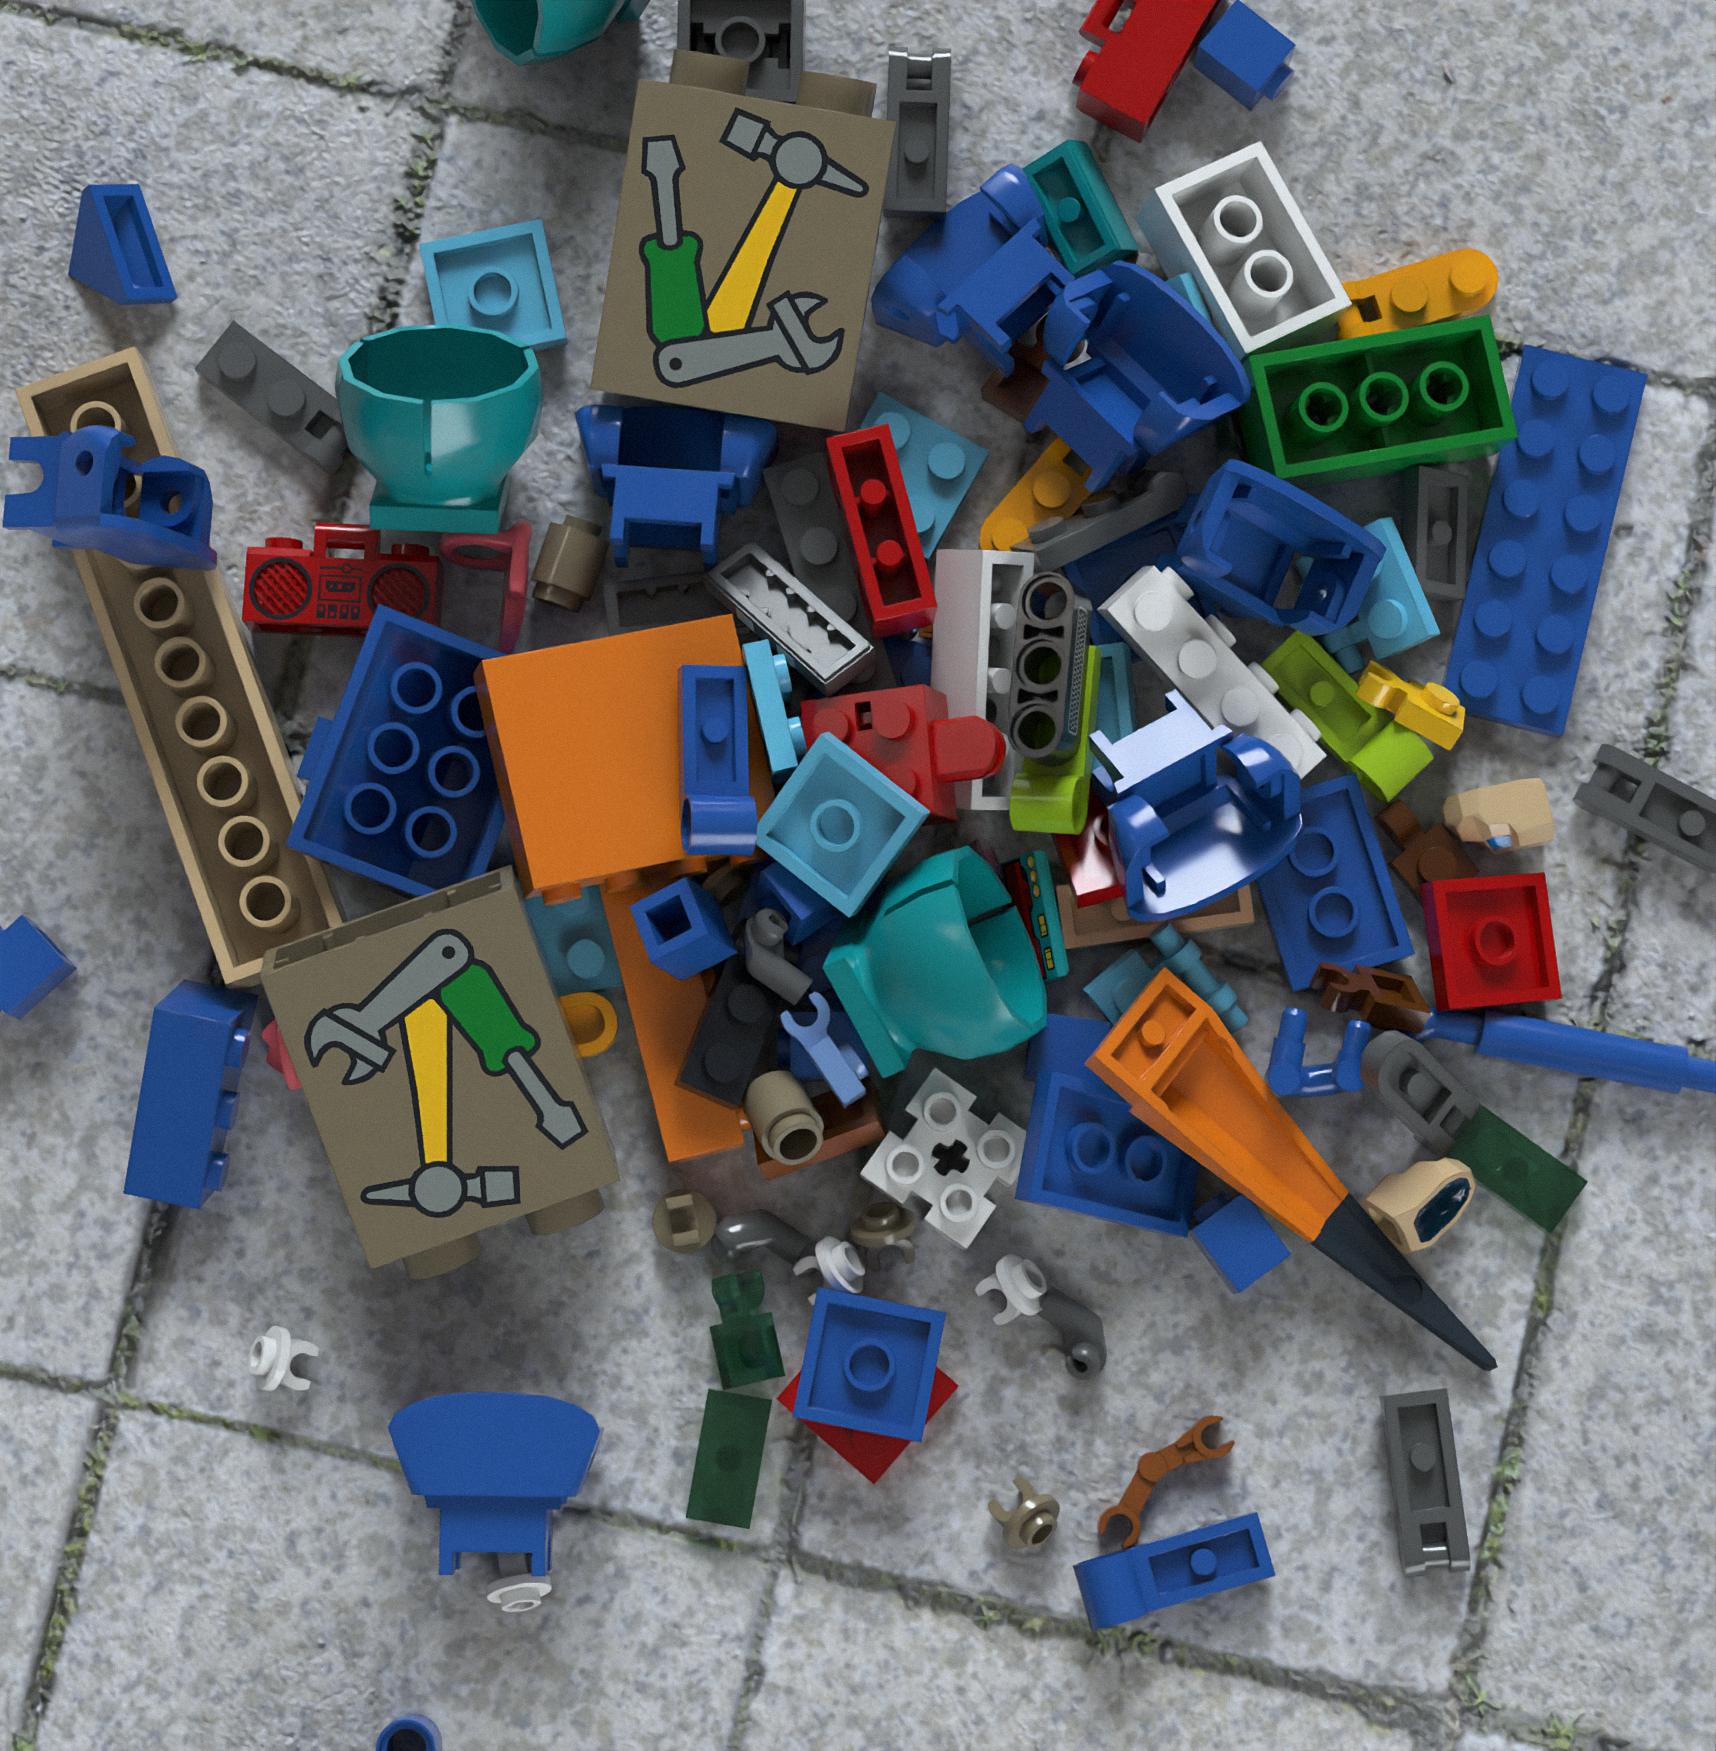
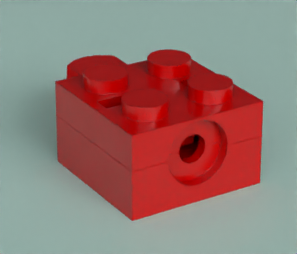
M925 684L800 701L802 728L807 752L820 734L829 731L931 811L921 826L958 822L954 782L988 778L1000 771L1005 760L1007 746L1003 734L995 724L976 715L948 719L946 694Z

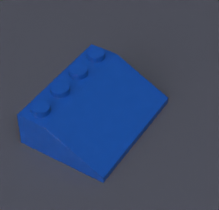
M378 604L285 847L410 900L485 874L503 827L505 815L473 673L481 660L507 656V654Z

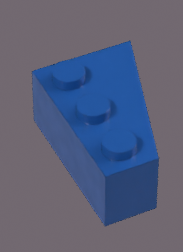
M184 979L154 1007L123 1194L200 1209L214 1191H222L230 1161L229 1154L223 1153L227 1132L233 1129L239 1110L240 1093L237 1092V1088L249 1051L250 1031L259 995L243 991L237 992L233 989Z

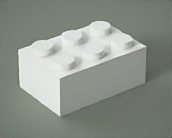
M1261 141L1155 188L1135 217L1168 279L1183 273H1193L1216 331L1226 340L1241 364L1248 356L1291 349L1329 331L1352 305Z

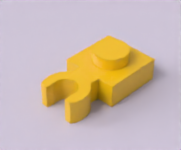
M1370 660L1358 680L1360 686L1355 695L1375 707L1393 712L1395 714L1394 721L1450 751L1463 732L1465 707L1459 705L1460 701L1456 695L1445 687L1433 682L1423 685L1412 678L1405 682L1387 667Z

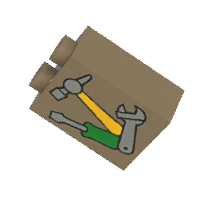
M674 49L669 83L643 78L638 79L590 389L845 432L897 124L895 121L872 118L877 88L876 83L824 73L801 71L796 105L745 96L750 62Z
M512 864L265 951L260 979L370 1269L402 1259L409 1278L416 1280L431 1278L453 1271L475 1259L482 1252V1247L476 1234L478 1231L525 1215L532 1234L549 1235L581 1225L603 1211L605 1205L599 1188L621 1181L615 1148Z

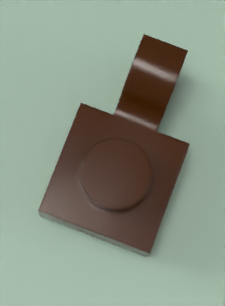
M1400 798L1393 801L1373 817L1382 831L1401 851L1387 865L1422 908L1420 884L1436 880L1473 878L1480 872L1440 822L1424 833L1414 814Z

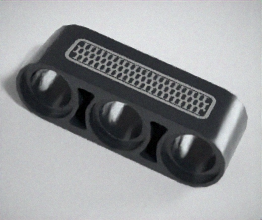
M1050 571L1037 573L1029 578L1021 588L1019 595L1007 736L1012 748L1021 756L1043 766L1056 767L1070 761L1077 753L1081 742L1092 605L1090 598L1083 589L1061 574ZM1065 591L1067 597L1065 610L1059 617L1053 620H1046L1044 612L1046 602L1055 593ZM1059 655L1061 659L1059 675L1049 684L1041 685L1039 681L1040 666L1047 658ZM1052 719L1055 723L1053 740L1046 747L1036 749L1033 744V734L1036 727L1044 720Z

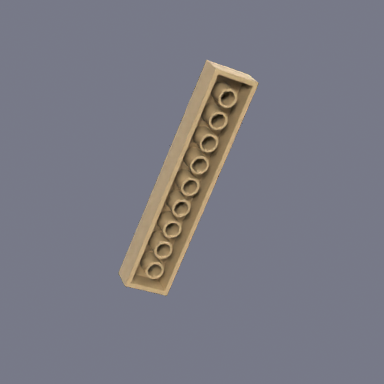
M136 346L15 389L31 437L60 436L61 432L73 433L90 425L113 427L136 439L135 447H121V455L143 464L148 459L164 455L182 459L150 367ZM126 475L125 517L139 519L142 476ZM181 494L174 496L170 500L169 511L171 514L178 511L181 507ZM210 537V544H209V546H210L212 549L215 550L214 545H213L212 540H211V537ZM71 549L224 982L237 992L261 984L260 973L266 950L349 921L329 865L285 847L304 796L219 559L217 557L215 570L203 571L131 564L96 549Z

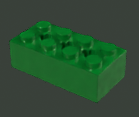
M1490 315L1251 355L1242 363L1251 386L1250 401L1238 408L1237 412L1249 464L1301 490L1399 473L1416 466L1433 467L1494 456L1518 437ZM1436 395L1439 403L1432 400L1430 396ZM1376 405L1380 414L1374 412L1370 406ZM1317 415L1321 425L1314 423L1309 417Z

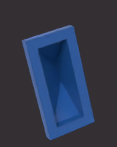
M88 185L82 190L68 275L119 305L172 303L178 297L140 185Z

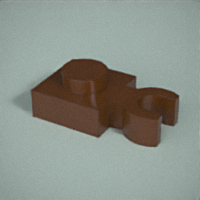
M1048 314L1037 325V342L1032 349L1016 341L1008 351V354L1014 359L1015 371L1005 378L995 369L980 389L984 401L1022 424L1050 381L1041 372L1044 361L1051 358L1043 350L1045 346L1043 331ZM1085 340L1077 344L1066 364L1073 362L1081 355L1085 347Z
M1323 962L1319 964L1309 983L1311 988L1325 991L1319 1002L1322 1008L1336 1013H1344L1349 1009L1359 1011L1364 1022L1370 1023L1372 1027L1379 1030L1391 1031L1400 1029L1421 1034L1431 1015V1011L1410 975L1357 964L1353 971L1350 972L1336 964Z

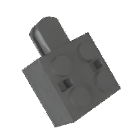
M678 0L677 49L750 62L745 96L796 105L801 71H805L806 0ZM788 58H790V69H788Z

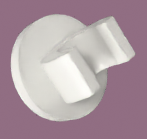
M827 1236L817 1242L815 1247L816 1256L802 1258L793 1268L796 1276L809 1274L816 1269L819 1270L824 1278L823 1289L854 1295L860 1293L863 1289L862 1275L865 1274V1265L859 1252L849 1242H840L831 1236ZM816 1293L808 1298L811 1305L815 1304Z
M1008 1254L997 1262L996 1272L982 1280L974 1291L978 1297L992 1289H998L1005 1294L1007 1307L993 1318L996 1325H1003L1021 1313L1033 1316L1042 1310L1040 1306L1045 1299L1044 1293L1047 1290V1284L1042 1272L1032 1261L1028 1259L1023 1260L1016 1255Z
M273 1326L267 1331L265 1336L260 1335L255 1339L249 1354L248 1369L251 1374H255L256 1386L261 1390L273 1391L279 1384L294 1390H307L311 1381L293 1376L290 1370V1363L293 1357L299 1353L318 1356L319 1348L305 1340L291 1339L287 1328Z
M497 1552L502 1579L487 1585V1599L490 1602L501 1603L502 1610L506 1612L525 1611L541 1604L540 1597L552 1590L551 1578L548 1575L545 1577L532 1576L530 1553Z

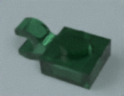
M756 1269L737 1275L734 1273L712 1279V1295L718 1305L722 1324L710 1326L709 1328L723 1390L785 1376L772 1312L758 1314V1307L763 1301L765 1294L764 1280L760 1271Z

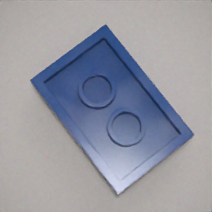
M1356 772L1300 789V813L1303 823L1302 835L1291 852L1275 867L1254 880L1290 994L1311 988L1309 983L1317 967L1323 962L1336 964L1352 972L1356 964L1377 968L1415 955Z
M1038 1070L1015 1199L1167 1236L1187 1238L1200 1163L1130 1113L1129 1109L1132 1105L1109 1085L1056 1071Z

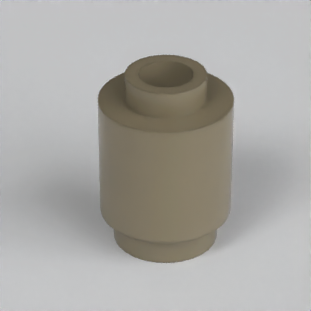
M566 515L563 525L551 522L530 579L536 583L531 597L548 605L579 614L583 601L591 600L610 545L609 542L599 538L602 527L571 515Z
M772 1071L758 1077L747 1087L742 1097V1109L764 1151L770 1157L787 1165L801 1164L811 1159L821 1148L824 1126L800 1079L788 1071Z

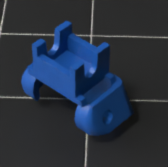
M1009 164L1000 168L980 186V192L953 207L946 213V219H938L899 256L880 279L871 297L872 311L877 325L933 347H939L946 341L955 345L964 337L1005 378L1015 371L1014 359L1006 351L1050 310L1055 298L1064 286L1076 279L1045 249L1048 243L1045 215L1035 191L1021 167Z
M1116 261L1097 271L1068 282L1055 298L1048 311L1043 331V342L1045 345L1043 350L1051 358L1044 361L1041 372L1050 381L1022 426L1032 434L1043 429L1047 424L1093 469L1084 486L1091 493L1105 488L1116 470L1124 477L1142 470L1152 455H1157L1196 436L1250 401L1251 386L1243 365L1229 344L1187 300L1162 279L1142 267L1132 263ZM1087 339L1089 343L1086 353L1092 359L1064 370L1063 367L1077 344Z
M594 404L584 406L576 411L574 414L594 493L599 497L608 499L609 507H613L610 541L611 545L615 546L614 560L616 567L629 568L630 547L704 552V573L717 566L722 515H735L737 508L751 505L764 480L762 469L771 467L779 452L777 427L764 418L693 408L630 407L623 409V406Z
M90 425L73 433L61 432L60 436L10 438L9 460L15 463L40 464L44 477L42 484L34 492L5 495L3 528L8 530H32L52 538V547L96 549L131 564L203 571L215 570L217 565L218 553L209 546L213 499L210 482L204 469L181 458L166 455L148 459L143 464L121 455V447H135L136 439L113 427ZM126 475L142 476L139 519L125 517ZM181 494V507L178 511L171 514L169 511L170 500L174 496Z
M1229 459L1208 478L1201 494H1188L1187 501L1180 508L1175 519V523L1186 528L1176 550L1177 552L1161 553L1155 567L1160 572L1166 567H1170L1184 580L1191 590L1221 607L1219 612L1228 618L1263 619L1272 625L1281 627L1285 623L1301 633L1317 636L1329 634L1344 627L1358 614L1377 566L1382 561L1387 548L1366 529L1294 485L1243 461ZM1295 552L1301 556L1313 558L1314 560L1293 609L1272 607Z
M1176 689L1165 694V709L1169 714L1125 738L1111 744L1100 730L1089 735L1090 751L1103 765L1092 771L1093 792L1108 809L1111 856L1127 914L1140 922L1164 921L1189 914L1226 897L1275 867L1294 849L1303 833L1300 813V776L1291 762L1277 748L1260 738L1246 736L1245 733L1233 738V731L1223 724L1211 730ZM1219 746L1237 766V778L1233 779L1225 772L1217 776L1216 748Z
M515 1392L444 1394L414 1402L395 1413L388 1426V1430L412 1495H424L427 1508H440L439 1575H453L455 1569L459 1570L461 1568L462 1552L532 1553V1576L545 1577L547 1575V1571L552 1569L553 1510H560L561 1505L566 1504L568 1497H576L582 1492L604 1431V1427H599L592 1414L578 1405L546 1395Z

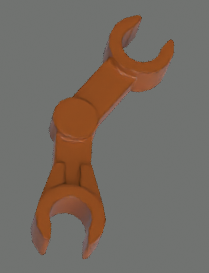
M1214 1415L1202 1417L1174 1443L1156 1452H1147L1140 1456L1137 1461V1470L1118 1505H1112L1100 1514L1097 1522L1098 1534L1103 1535L1112 1516L1123 1514L1129 1518L1131 1530L1124 1538L1121 1547L1127 1548L1133 1545L1141 1532V1521L1138 1516L1157 1481L1164 1477L1165 1473L1186 1463L1223 1457L1231 1451L1235 1443L1232 1440L1212 1450L1205 1447L1201 1439L1203 1429L1208 1425L1223 1420V1417Z

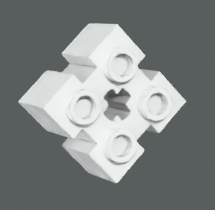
M934 1067L904 1111V1115L915 1122L914 1126L904 1140L889 1131L861 1171L860 1178L901 1207L910 1194H912L931 1208L923 1223L965 1251L996 1208L995 1204L983 1197L996 1179L1009 1188L1019 1175L1027 1131L999 1112L990 1125L985 1123L969 1111L974 1105L977 1096ZM953 1144H956L965 1151L961 1159L968 1162L967 1169L963 1173L952 1169L946 1176H943L934 1169L939 1159L932 1156V1152L938 1146L949 1149Z

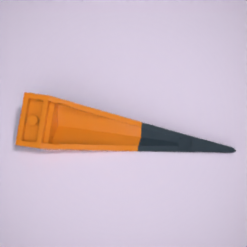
M1165 966L1154 974L1084 1064L1132 1105L1129 1109L1130 1113L1484 1371H1491L1497 1368L1495 1358L1402 1256L1315 1150L1245 1056L1214 1009Z

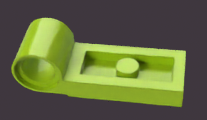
M1296 630L1260 664L1280 688L1274 694L1276 698L1290 712L1295 708L1303 712L1321 732L1322 736L1318 741L1351 774L1356 772L1358 781L1381 802L1387 804L1434 759L1427 745L1414 731L1394 721V718L1391 719L1381 708L1375 707L1356 696L1359 685L1310 635Z
M1089 646L1082 734L1079 749L1070 761L1056 767L1043 766L1024 757L1023 772L1015 776L1010 791L1009 814L1011 825L1015 831L1079 835L1084 829L1093 764V753L1090 751L1089 735L1094 733L1096 728L1102 649L1097 646ZM1059 655L1047 658L1040 666L1039 681L1041 685L1049 684L1059 675L1061 669ZM1052 719L1044 720L1036 727L1033 734V744L1036 749L1046 747L1053 740L1055 723Z

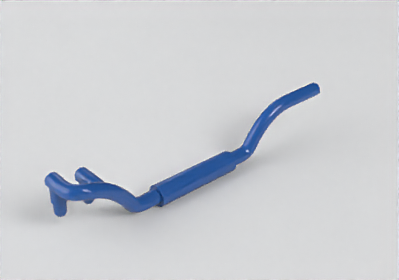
M1286 1007L1282 1012L1278 1037H1274L1269 1066L1264 1075V1082L1273 1093L1298 1098L1331 1096L1342 1092L1361 1090L1364 1087L1360 1075L1361 1055L1370 1042L1372 1032L1370 1023L1350 1020L1347 1023L1342 1049L1338 1050L1336 1062L1302 1066L1306 1046L1303 1040L1308 1016L1306 1010ZM1428 1007L1431 1015L1421 1034L1394 1029L1422 1045L1432 1038H1440L1474 1045L1475 1054L1673 1094H1678L1682 1087L1716 1094V1061L1688 1056V1049L1683 1046L1668 1043L1665 1045L1520 1016L1489 1007H1484L1481 1014L1463 1010L1437 1012L1436 1007Z

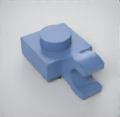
M814 991L809 995V999L818 1011V1018L815 1023L807 1027L799 1026L786 1010L781 1014L782 1025L785 1031L803 1046L809 1058L845 1109L866 1094V1089L860 1080L867 1076L869 1072L848 1042L837 1048L827 1034L831 1018L830 1008L824 997Z

